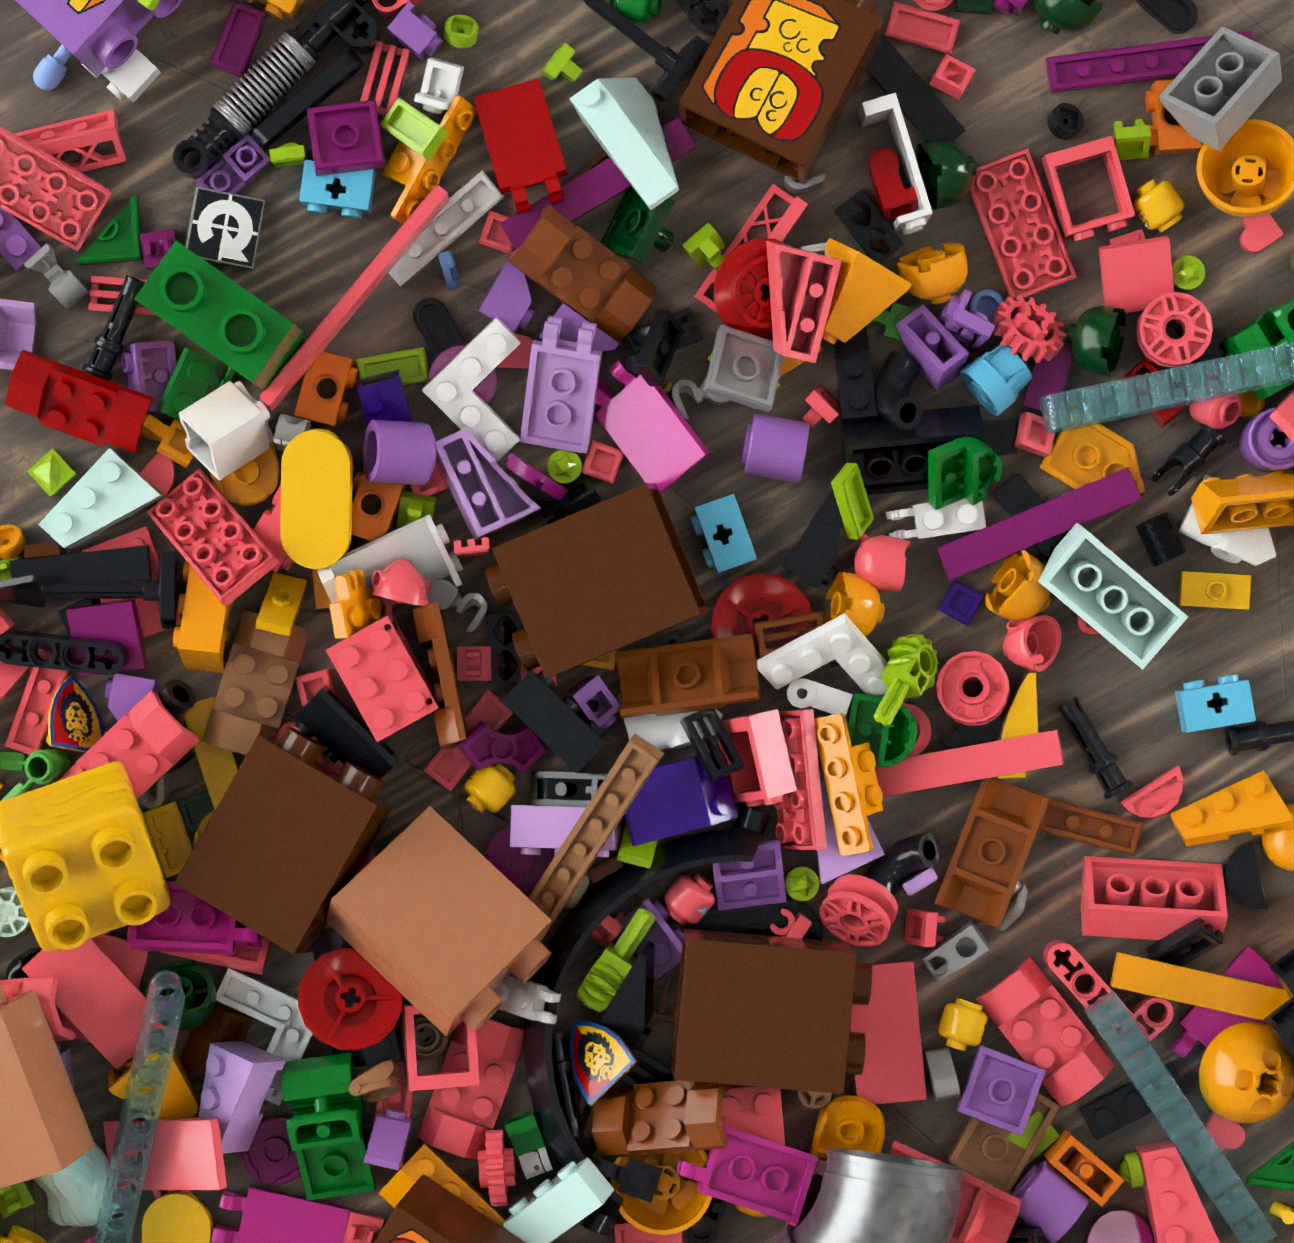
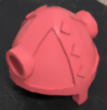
M399 558L385 567L383 571L376 570L373 573V598H378L383 606V617L392 616V607L396 605L412 604L425 606L429 604L430 581L428 578L421 576L411 561Z
M1039 615L1021 621L1010 620L1007 623L1006 628L1008 632L1002 644V651L1005 657L1007 656L1011 662L1026 668L1029 672L1044 671L1056 658L1061 646L1062 632L1060 624L1056 619L1048 615Z

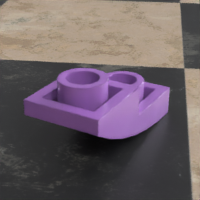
M247 134L225 152L217 164L198 178L196 184L201 188L237 195L271 162V159L252 137Z

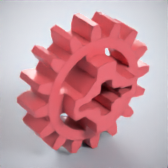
M1018 295L1015 300L1007 297L1004 303L1001 302L991 321L992 324L996 325L993 334L1003 338L1000 343L1001 346L1009 345L1012 348V355L1019 352L1022 354L1024 361H1027L1029 357H1033L1036 363H1040L1043 358L1050 361L1054 355L1058 354L1064 345L1063 340L1066 338V333L1061 331L1064 324L1054 320L1057 314L1055 312L1048 313L1046 311V304L1043 303L1038 306L1032 297L1026 302L1021 295Z
M503 1129L489 1130L485 1133L486 1150L478 1151L480 1188H489L491 1207L508 1206V1186H516L514 1149H505Z

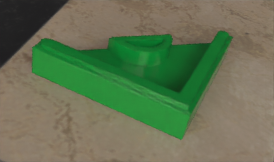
M137 195L130 197V200L101 230L87 250L77 258L79 265L143 260L140 239V207Z
M1294 1141L1248 1175L1246 1183L1248 1185L1294 1191Z

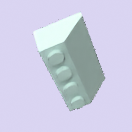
M1078 523L1073 526L1054 548L1038 580L1039 583L1142 670L1188 618L1184 612Z

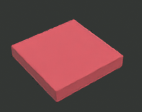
M1167 236L1099 247L1104 306L1124 308L1126 313L1143 311L1150 302L1161 295L1174 293L1170 239Z

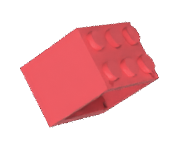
M385 616L326 649L376 742L388 738L442 708L441 704L434 700L433 696L436 697L435 689L394 616Z

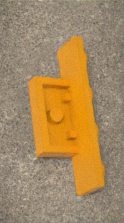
M458 95L454 97L441 123L438 124L446 129L449 134L430 161L399 141L382 172L387 178L405 186L391 212V217L402 225L432 189L439 185L440 179L451 159L455 156L466 131L473 123L477 113L476 107L463 97Z
M843 713L815 718L817 747L839 852L842 856L869 852L873 849L866 816L883 811V793L878 786L875 772L876 760L871 751L870 743L851 745L847 721Z

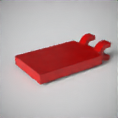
M533 79L473 97L501 194L512 192L517 213L521 214L531 211L525 188L545 182L551 205L565 201L558 178L566 176L568 173L540 79Z

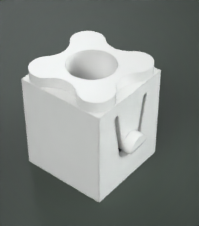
M231 381L227 382L179 412L181 424L187 433V438H185L187 449L219 481L269 450V444L274 441V436L268 425L270 414L266 406L261 401L255 400L240 381L234 384Z

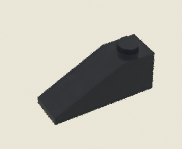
M833 489L782 564V567L814 588H818L821 583L827 586L838 570L833 564L837 560L842 518Z
M532 771L530 806L587 807L608 773L578 772L576 774L575 772Z
M649 940L640 952L599 1023L619 1035L631 1052L635 1045L642 1048L652 1031L646 1027L653 1016L654 943Z

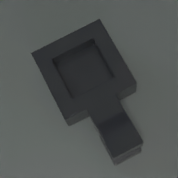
M587 475L566 486L565 488L568 491L562 500L558 501L555 499L539 506L541 508L539 511L543 518L556 514L555 517L547 521L548 524L602 501Z
M629 1158L626 1167L602 1160L599 1168L602 1175L621 1181L618 1192L652 1203L663 1170Z

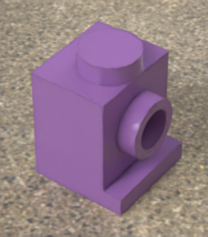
M408 1L387 27V30L394 39L422 61L427 54L430 57L433 56L442 45L443 40L434 31L437 26L422 13L418 17L415 16L417 13L415 6Z
M599 675L586 677L565 694L581 708L577 715L585 723L592 719L602 730L616 720L614 714L621 707ZM589 699L595 704L593 711L586 704Z

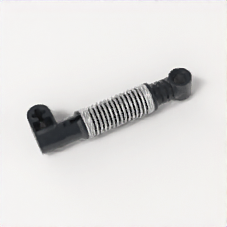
M321 0L295 28H288L281 37H278L280 44L274 42L276 48L270 46L272 52L265 51L267 57L261 55L263 61L257 60L258 67L253 64L254 71L248 69L251 73L250 75L244 73L246 79L240 78L241 84L235 82L237 88L231 86L233 92L227 91L228 98L222 95V98L228 104L218 100L216 105H213L210 109V116L207 118L210 123L207 125L204 122L201 125L204 129L202 131L200 129L195 131L198 134L196 137L191 135L187 140L177 144L173 152V160L176 167L183 175L192 179L200 178L211 168V164L217 159L214 155L216 153L221 155L223 152L220 149L222 147L225 149L229 147L226 142L229 140L232 143L234 140H241L246 136L248 131L253 129L252 124L257 125L256 119L260 121V115L266 116L265 111L270 112L269 106L274 107L273 102L278 103V98H283L282 93L287 94L286 88L291 89L290 84L296 85L295 80L300 81L299 75L304 76L303 71L308 72L313 67V64H316L319 60V52L335 36L340 38L356 53L367 54L375 49L376 43L380 40L379 30L373 18L354 0ZM357 13L360 16L355 22L360 30L367 31L368 38L366 39L363 37L357 38L351 26L343 33L341 32L344 26ZM191 151L199 152L201 154L200 162L194 167L185 166V156Z

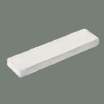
M483 170L449 198L447 204L391 269L389 274L400 287L405 285L434 260L438 253L448 248L505 199V196L501 194L500 190Z

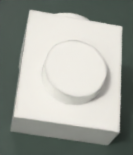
M433 57L428 58L421 92L415 94L414 101L422 103L423 109L432 113L442 114L443 110H448L454 97L458 95L464 66Z

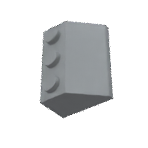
M1222 26L1160 94L1159 101L1192 138L1220 151L1282 81L1279 53Z

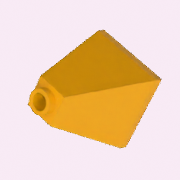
M829 238L824 255L840 259L842 262L822 339L835 345L837 339L846 343L906 293L912 283L859 251Z
M166 1027L160 1030L118 1070L111 1064L108 1066V1090L113 1095L159 1118H198L200 1099L184 1065L181 1063L180 1056Z

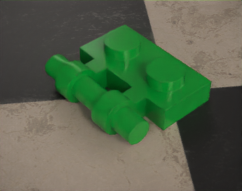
M184 347L156 410L181 421L179 412L203 398L209 385L217 389L229 381L234 384L238 373L226 366L222 377L218 378L214 376L219 362Z

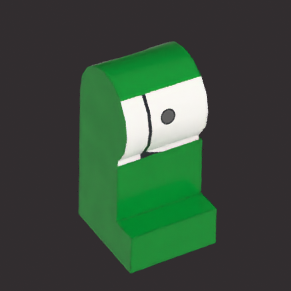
M534 1110L507 1119L504 1126L508 1137L511 1139L516 1156L519 1157L527 1181L529 1182L553 1173L552 1159Z

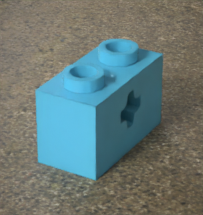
M305 160L299 202L303 206H307V211L311 213L328 214V209L342 211L341 216L362 219V214L371 215L376 172L374 169L316 176L314 161ZM337 183H341L346 193H339L338 199H335L329 188L335 189Z
M734 494L694 508L696 515L690 518L697 537L704 535L708 548L702 549L709 569L715 567L718 574L757 560ZM722 525L724 530H731L732 535L727 538L728 544L723 545L721 540L714 541L713 535L717 533L716 526Z
M1238 674L1217 677L1218 684L1205 686L1204 680L1183 683L1184 689L1175 691L1181 731L1189 733L1256 721L1249 680H1239ZM1213 694L1222 700V704L1216 706V711L1214 708L1207 706V701L1213 699Z

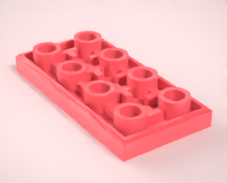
M0 126V208L78 252L113 191Z
M1029 149L977 167L976 175L972 176L969 193L1008 296L1013 300L1018 295L1026 298L1076 279V273Z
M200 468L146 511L225 607L280 563Z
M813 709L778 711L797 791L784 794L785 801L773 804L777 814L776 839L780 840L781 849H827Z
M92 938L86 940L81 946L70 950L47 952L42 949L22 967V970L28 977L56 975L58 984L54 1001L55 1005L116 1070L164 1028L152 1015L145 995Z
M914 961L872 964V987L868 1006L852 1004L850 1032L865 1033L866 1040L862 1075H854L856 1096L863 1097L874 1104L926 1100Z
M218 1118L109 1119L103 1121L107 1159L111 1172V1190H221L227 1187Z

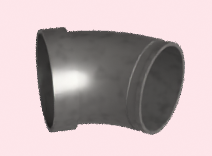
M827 1148V1166L824 1170L821 1189L813 1208L797 1227L788 1224L764 1242L950 1243L962 1191L960 1187L965 1170L952 1165L897 1155Z

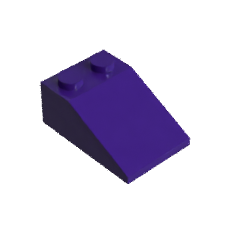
M708 752V753L710 754V756H711V758H712V760H713V762H714V764H715L717 770H719V768H718V766H717V764H716V762H715V760H714V758H713L711 752ZM694 755L656 766L626 811L625 818L632 846L738 818L728 776L721 777L718 781L711 783L698 756Z

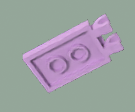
M549 316L548 321L544 323L543 341L534 340L531 346L520 442L587 454L590 448L602 359L601 351L592 350L597 324L583 322L582 328L580 327L578 331V340L573 342L559 339L563 318Z

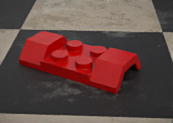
M22 350L9 379L5 406L40 419L39 424L105 447L106 444L140 455L142 446L139 443L143 425L154 397Z

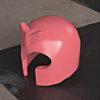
M863 534L860 537L859 548L855 552V574L869 582L878 591L900 592L905 579L907 561L905 551L910 547L911 541L885 535L869 537Z

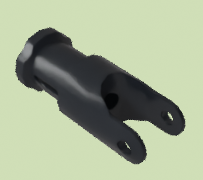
M1201 423V429L1187 443L1183 442L1153 474L1151 480L1155 482L1170 468L1181 466L1184 468L1182 475L1170 488L1168 495L1173 496L1205 465L1204 460L1218 445L1223 446L1226 443L1225 439L1214 428Z

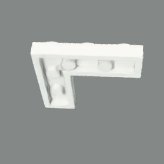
M497 316L422 388V391L461 430L465 428L495 459L496 463L520 441V437L473 389L521 344V341Z
M845 613L757 660L758 671L776 690L833 660L840 664L866 695L880 697L888 690L881 678L887 661Z
M228 968L217 991L216 1001L277 1028L266 1052L286 1061L302 1059L313 1034L305 1027L298 1009V998L246 973ZM281 1070L276 1071L271 1083L274 1087L272 1096L265 1098V1100L278 1106L283 1100Z

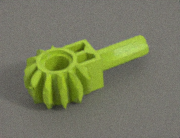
M909 634L899 637L896 640H892V648L887 649L889 661L886 663L887 665L881 674V678L888 690L874 714L875 721L881 722L884 726L892 723L905 698L921 696L924 690L934 687L935 679L939 676L937 666L940 663L936 657L937 650L932 648L931 639H925L923 634Z
M639 908L616 944L610 942L602 955L596 960L577 990V998L584 1002L585 1006L590 1009L593 1008L599 1013L606 1010L637 959L633 954L655 922L656 917L652 912Z

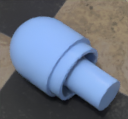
M62 44L53 57L49 54L43 57L34 70L33 80L37 87L42 90L49 91L55 89L66 75L65 72L68 68L65 66V63L72 54Z

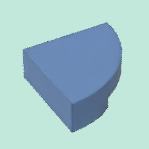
M448 250L438 253L448 290L460 288L461 281L452 252Z

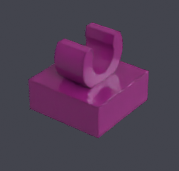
M175 229L140 234L144 263L147 270L156 269L175 240H177Z

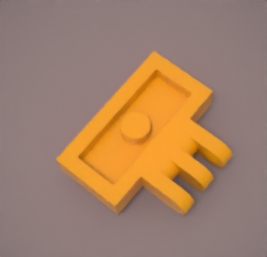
M353 569L335 578L338 600L329 604L335 639L348 638L381 619V603L378 598H373L374 588H366L364 573L361 569Z

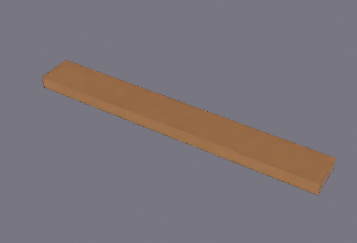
M635 733L528 897L552 920L548 930L664 755L662 751Z

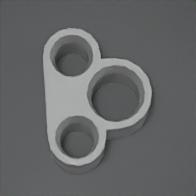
M949 1047L925 1051L934 1101L939 1102L959 1098V1083Z

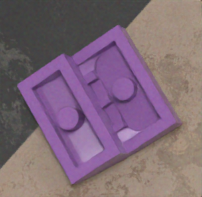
M780 840L760 842L752 862L712 863L718 911L787 902Z

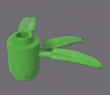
M59 749L36 750L25 760V754L22 752L0 751V769L21 772L25 768V773L29 778L25 784L22 782L17 783L1 801L29 792L30 790L28 789L34 783L50 785L58 781L71 767L66 753Z

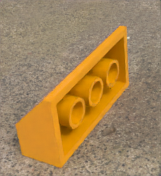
M1280 470L1264 476L1243 474L1235 479L1221 480L1219 477H1212L1202 481L1191 497L1201 535L1294 525V472L1286 473V471Z
M424 1143L379 1192L395 1209L400 1200L424 1174L505 1229L503 1224L507 1218L496 1207H491L490 1201L427 1143Z

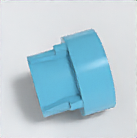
M1001 344L990 353L985 352L981 357L977 356L960 371L962 380L973 396L995 416H999L1011 406L1019 396L1018 393L1032 379V374L1023 360L1017 354L1012 355L1009 346H1001Z

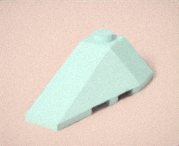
M598 78L569 98L582 122L650 210L679 191L672 161L665 143L664 132L658 118L656 104L637 78Z

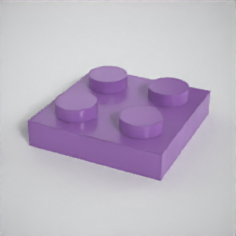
M979 1045L955 1111L1023 1136L1046 1070Z

